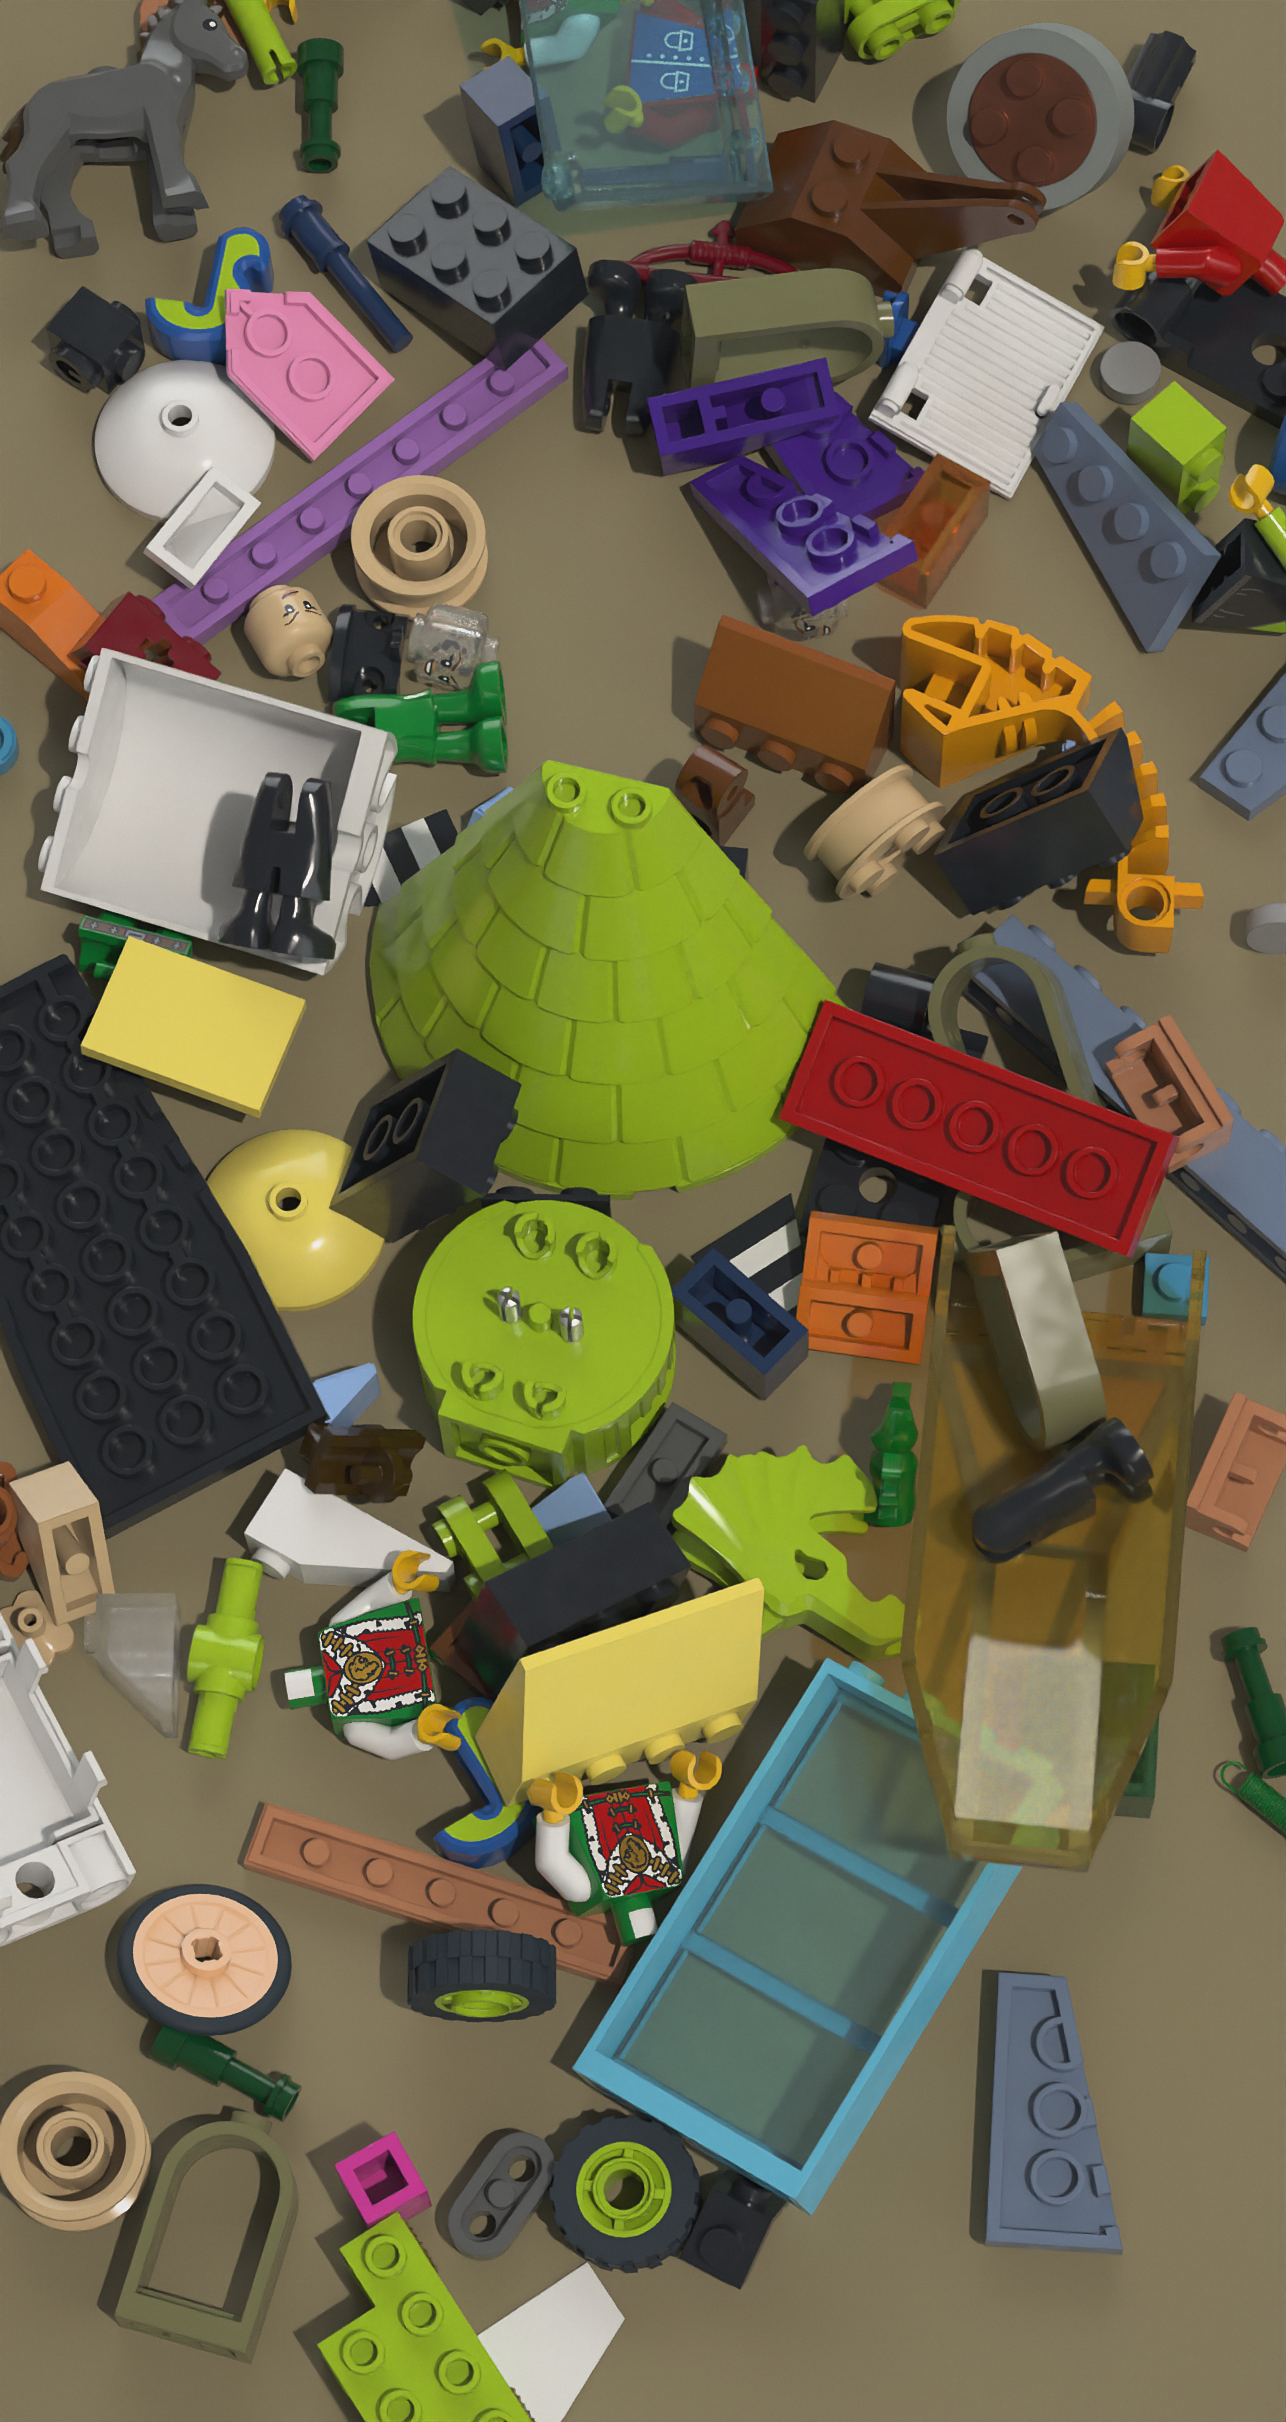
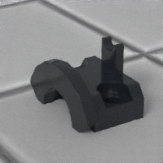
M343 604L340 607L332 643L328 702H335L346 697L362 694H400L403 649L405 640L409 639L411 629L409 614L356 609L354 604ZM380 625L386 626V627L383 628V629H377V628H376V627H378V626H380ZM369 688H375V689H376V690L373 691V692H367V691H366V690L369 689Z

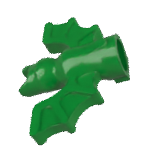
M893 1381L891 1399L881 1424L870 1436L876 1449L872 1451L870 1457L869 1471L873 1479L872 1484L877 1496L878 1505L875 1512L864 1513L863 1521H869L879 1526H904L912 1521L914 1510H917L916 1477L919 1463L917 1455L912 1449L917 1442L919 1433L910 1406L912 1383Z

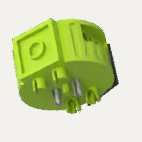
M507 1186L497 1189L496 1193H487L481 1198L482 1210L458 1224L440 1242L428 1259L420 1276L414 1297V1341L425 1398L440 1426L444 1455L496 1473L505 1469L512 1478L555 1491L572 1478L575 1472H584L585 1475H590L624 1458L649 1435L659 1421L669 1401L676 1371L673 1296L663 1264L652 1246L639 1243L637 1238L625 1227L612 1219L610 1195H598V1192L584 1187L567 1188L562 1190L560 1194H534L532 1190L525 1187Z

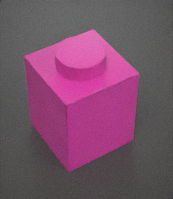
M395 2131L334 2165L343 2188L367 2230L398 2211L405 2222L432 2206L428 2191Z

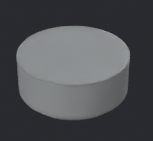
M1135 341L1118 343L1108 349L1102 358L1099 376L1100 385L1105 394L1118 403L1128 405L1142 403L1152 397L1159 386L1160 360L1157 354L1143 343Z
M1286 903L1264 904L1255 908L1247 915L1246 942L1249 947L1265 954H1286Z

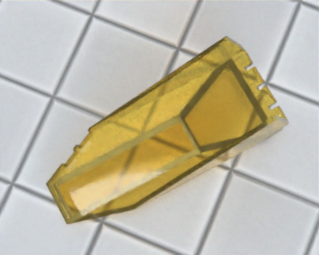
M943 1225L900 1650L902 1671L949 1859L1088 1873L1173 1683L1207 1251L1193 1249L1181 1321L1136 1316L1134 1335L1122 1334L1123 1315L1081 1311L1103 1386L1106 1402V1421L1115 1416L1128 1428L1136 1439L1153 1470L1154 1478L1149 1480V1484L1154 1495L1140 1504H1132L1121 1497L1110 1486L1101 1485L1093 1489L1096 1496V1515L1056 1532L1008 1562L991 1564L984 1561L974 1548L972 1540L974 1512L984 1503L1037 1472L1054 1458L1051 1449L1042 1452L1035 1451L1025 1440L1015 1421L1003 1388L978 1301L950 1298L957 1226Z

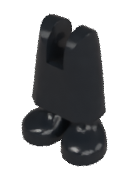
M603 259L595 261L590 265L586 284L589 291L603 307L604 315L590 318L587 326L582 381V412L585 428L603 432L608 413L610 412L612 392L630 393L629 402L627 403L626 436L644 437L651 425L647 398L664 395L680 346V334L671 326L675 320L682 317L685 285L699 283L694 277L675 269L652 271L648 276L645 289L644 320L633 318L642 290V279L637 270L626 263L616 260Z
M267 772L251 810L232 886L245 890L241 906L237 914L220 926L218 942L246 948L270 950L283 954L333 960L336 942L330 934L314 925L312 918V900L330 901L332 870L331 782L312 777L308 778L300 793L296 821H289L293 796L291 777L286 773ZM273 895L282 896L278 921L275 926L271 918Z
M1114 1416L1100 1424L1088 1438L1075 1446L1071 1451L1063 1450L1037 1472L978 1507L972 1519L974 1548L977 1554L988 1563L1002 1564L1008 1562L1056 1532L1096 1515V1496L1093 1492V1489L1101 1485L1110 1486L1121 1497L1132 1504H1140L1152 1497L1154 1494L1149 1480L1154 1478L1153 1470L1131 1432Z

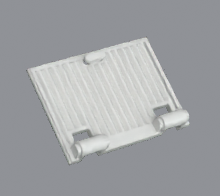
M964 247L868 420L1010 501L1035 456L1032 451L1060 402H1064L1105 326L984 258L979 250L972 247ZM974 278L990 287L980 306L964 297ZM911 392L926 400L916 420L901 412ZM1035 412H1037L1038 415L1043 416L1044 418H1043V419L1038 418V417L1035 415Z

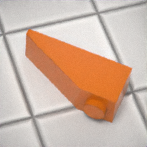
M27 549L0 574V628L88 701L90 692L84 690L86 672L67 655L100 614L72 584L30 549Z

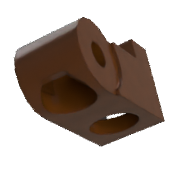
M702 744L692 753L683 766L676 780L675 796L716 845L724 846L754 807L755 794L743 788L748 776L747 769L709 745Z

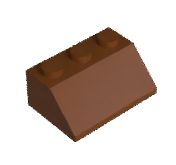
M723 614L718 623L695 698L694 729L696 732L701 733L705 740L723 749L737 747L758 755L763 763L776 770L789 771L794 769L812 776L821 786L836 793H847L848 791L856 793L873 780L893 737L896 680Z

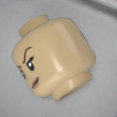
M276 585L264 590L253 599L244 623V633L262 664L269 673L276 676H309L323 666L326 656L332 648L334 629L312 593L300 587Z

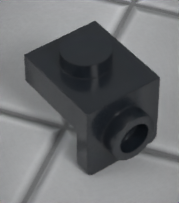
M726 2170L711 2188L680 2259L741 2289L750 2276L773 2223L782 2213L787 2201L732 2170Z

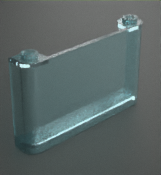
M519 0L545 164L541 176L542 190L546 199L552 201L556 210L559 212L747 202L762 200L774 192L743 0Z

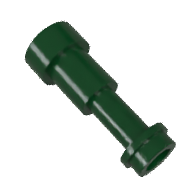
M313 38L300 43L297 47V73L303 79V110L309 114L308 140L300 145V157L302 158V165L307 171L328 173L338 167V159L341 156L340 145L332 141V114L338 110V79L344 74V48L340 43L331 39Z
M1257 1627L1242 1628L1227 1634L1221 1639L1224 1650L1222 1657L1224 1662L1236 1664L1249 1701L1245 1704L1244 1710L1257 1744L1252 1753L1261 1778L1273 1779L1286 1776V1707L1282 1695L1273 1692L1260 1655L1268 1646L1266 1640L1261 1638Z
M165 2025L160 2029L149 2055V2058L173 2071L180 2066L216 2087H219L222 2082L264 2104L265 2107L262 2113L264 2117L268 2119L273 2117L281 2122L288 2117L302 2089V2086L291 2081L292 2077L286 2073L277 2081L236 2058V2050L210 2036L188 2034Z

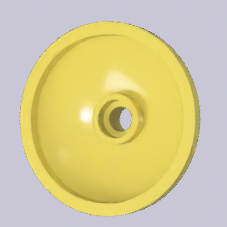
M279 1130L246 1141L230 1152L217 1165L206 1182L252 1256L278 1311H306L341 1299L360 1285L370 1274L381 1256L386 1241L383 1237L351 1219L329 1209L352 1147L335 1137L311 1130ZM286 1197H295L301 1201L300 1205L292 1211H284L278 1207L279 1202Z

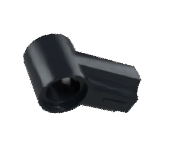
M1167 30L1158 34L1150 33L1127 77L1134 102V128L1130 143L1152 152L1158 150L1167 133L1175 109V100L1196 60L1197 51L1187 44L1184 37Z

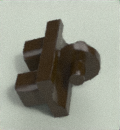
M312 1422L307 1427L299 1451L300 1457L310 1465L304 1485L314 1494L364 1495L368 1501L374 1504L392 1503L398 1496H407L413 1478L411 1463L415 1455L423 1449L426 1438L417 1430L385 1429L382 1425L363 1424L360 1428L334 1427L331 1423Z

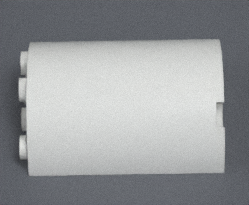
M101 648L100 656L94 655L85 674L84 690L90 692L85 715L77 717L70 733L69 751L78 754L76 770L73 778L63 776L58 784L53 802L54 811L60 813L55 834L46 838L40 852L38 870L44 873L40 890L316 974L325 975L338 961L347 945L349 913L360 916L383 849L397 781V775L389 773L398 752L394 734L118 651ZM267 772L286 773L291 777L293 796L289 821H296L300 793L308 778L312 777L331 782L332 870L330 901L312 900V918L314 925L330 934L335 940L336 951L333 960L283 954L270 950L246 948L218 942L220 926L237 914L241 906L245 890L232 886L251 810ZM273 895L271 918L275 926L278 921L282 896Z

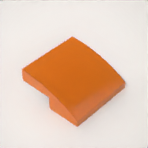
M811 1211L796 1319L809 1330L808 1349L920 1365L939 1228Z

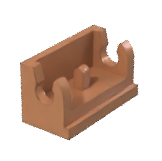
M1170 1014L1159 1019L1157 1023L1124 1039L1113 1048L1117 1056L1106 1062L1105 1071L1134 1119L1180 1137L1167 1169V1174L1229 1144L1234 1118Z
M1235 1391L1185 1503L1181 1525L1247 1553L1286 1464V1415L1249 1400L1246 1395Z

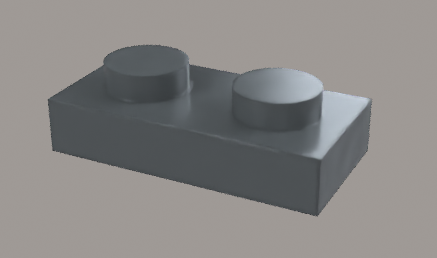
M672 1402L604 1503V1507L611 1519L613 1520L650 1502L669 1531L673 1526L671 1518L674 1510L680 1507L687 1498L688 1485L691 1478L695 1476L704 1478L728 1443L727 1434Z

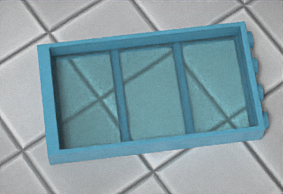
M826 1658L572 2068L593 2088L652 2122L654 2120L664 2125L666 2131L673 2135L675 2133L681 2140L810 2216L814 2213L1023 1867L949 1859L962 1722L957 1728L940 1719L938 1716L941 1710L915 1692L907 1690L903 1698L886 1690L883 1688L886 1683L884 1678L859 1662L851 1661L848 1668L829 1658ZM982 1729L971 1846L1032 1852L1064 1797L1050 1778L1053 1770L1048 1765L1021 1750L1018 1751L1015 1758L994 1748L997 1740Z

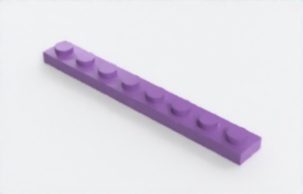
M542 338L506 371L485 358L232 541L192 590L178 580L151 601L160 607L166 616L164 622L179 636L191 637L203 645L246 614L253 599L261 592L276 585H286L349 539L357 510L374 490L389 481L405 476L437 475L569 379L568 366Z

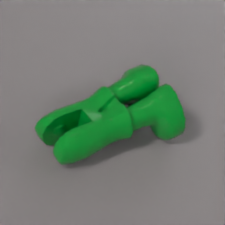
M487 661L476 665L469 687L463 690L433 694L429 688L413 694H362L346 697L333 703V716L394 734L398 752L392 764L421 762L436 766L438 761L475 764L487 773H507L508 740L505 725H507V710L500 661ZM441 724H475L472 728L466 730L441 732Z

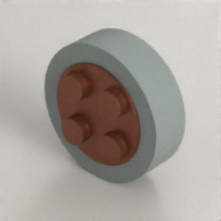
M1058 23L1025 25L990 39L974 51L962 65L953 82L947 104L946 119L949 142L959 166L968 178L1027 183L1036 187L1045 195L1047 202L1043 210L1058 208L1100 187L1119 167L1128 150L1134 128V102L1131 88L1117 59L1101 42L1077 28Z

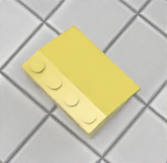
M759 1577L519 1659L474 1736L506 1807L529 1800L532 1806H536L529 1796L531 1784L539 1778L555 1784L554 1777L558 1771L576 1776L580 1781L588 1779L591 1785H598L616 1778L627 1769L626 1765L647 1758L649 1764H658L671 1759L674 1754L684 1750L687 1743L705 1737L708 1744H713L738 1733L743 1728L742 1721L757 1701L764 1601V1587Z

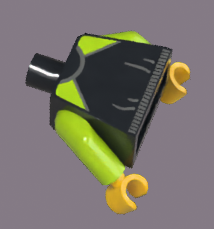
M1253 465L1246 476L1239 474L1229 490L1231 506L1244 514L1254 513L1258 521L1244 518L1214 546L1221 554V557L1192 603L1193 623L1275 634L1286 633V514L1280 506L1274 509L1266 498L1274 487V478L1269 470L1261 465Z

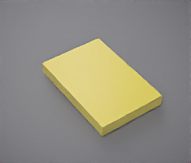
M129 936L83 1039L81 1052L83 1055L260 1119L306 1010V1000Z

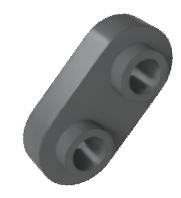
M526 2132L512 2133L500 2139L457 2197L449 2211L448 2229L454 2246L464 2256L473 2260L488 2261L504 2254L549 2193V2187L553 2186L554 2178L551 2172L555 2159L551 2148L543 2139ZM518 2161L530 2162L535 2167L533 2177L526 2182L515 2181L509 2174L513 2164ZM480 2216L490 2217L496 2223L494 2232L486 2238L476 2237L470 2231L472 2222Z

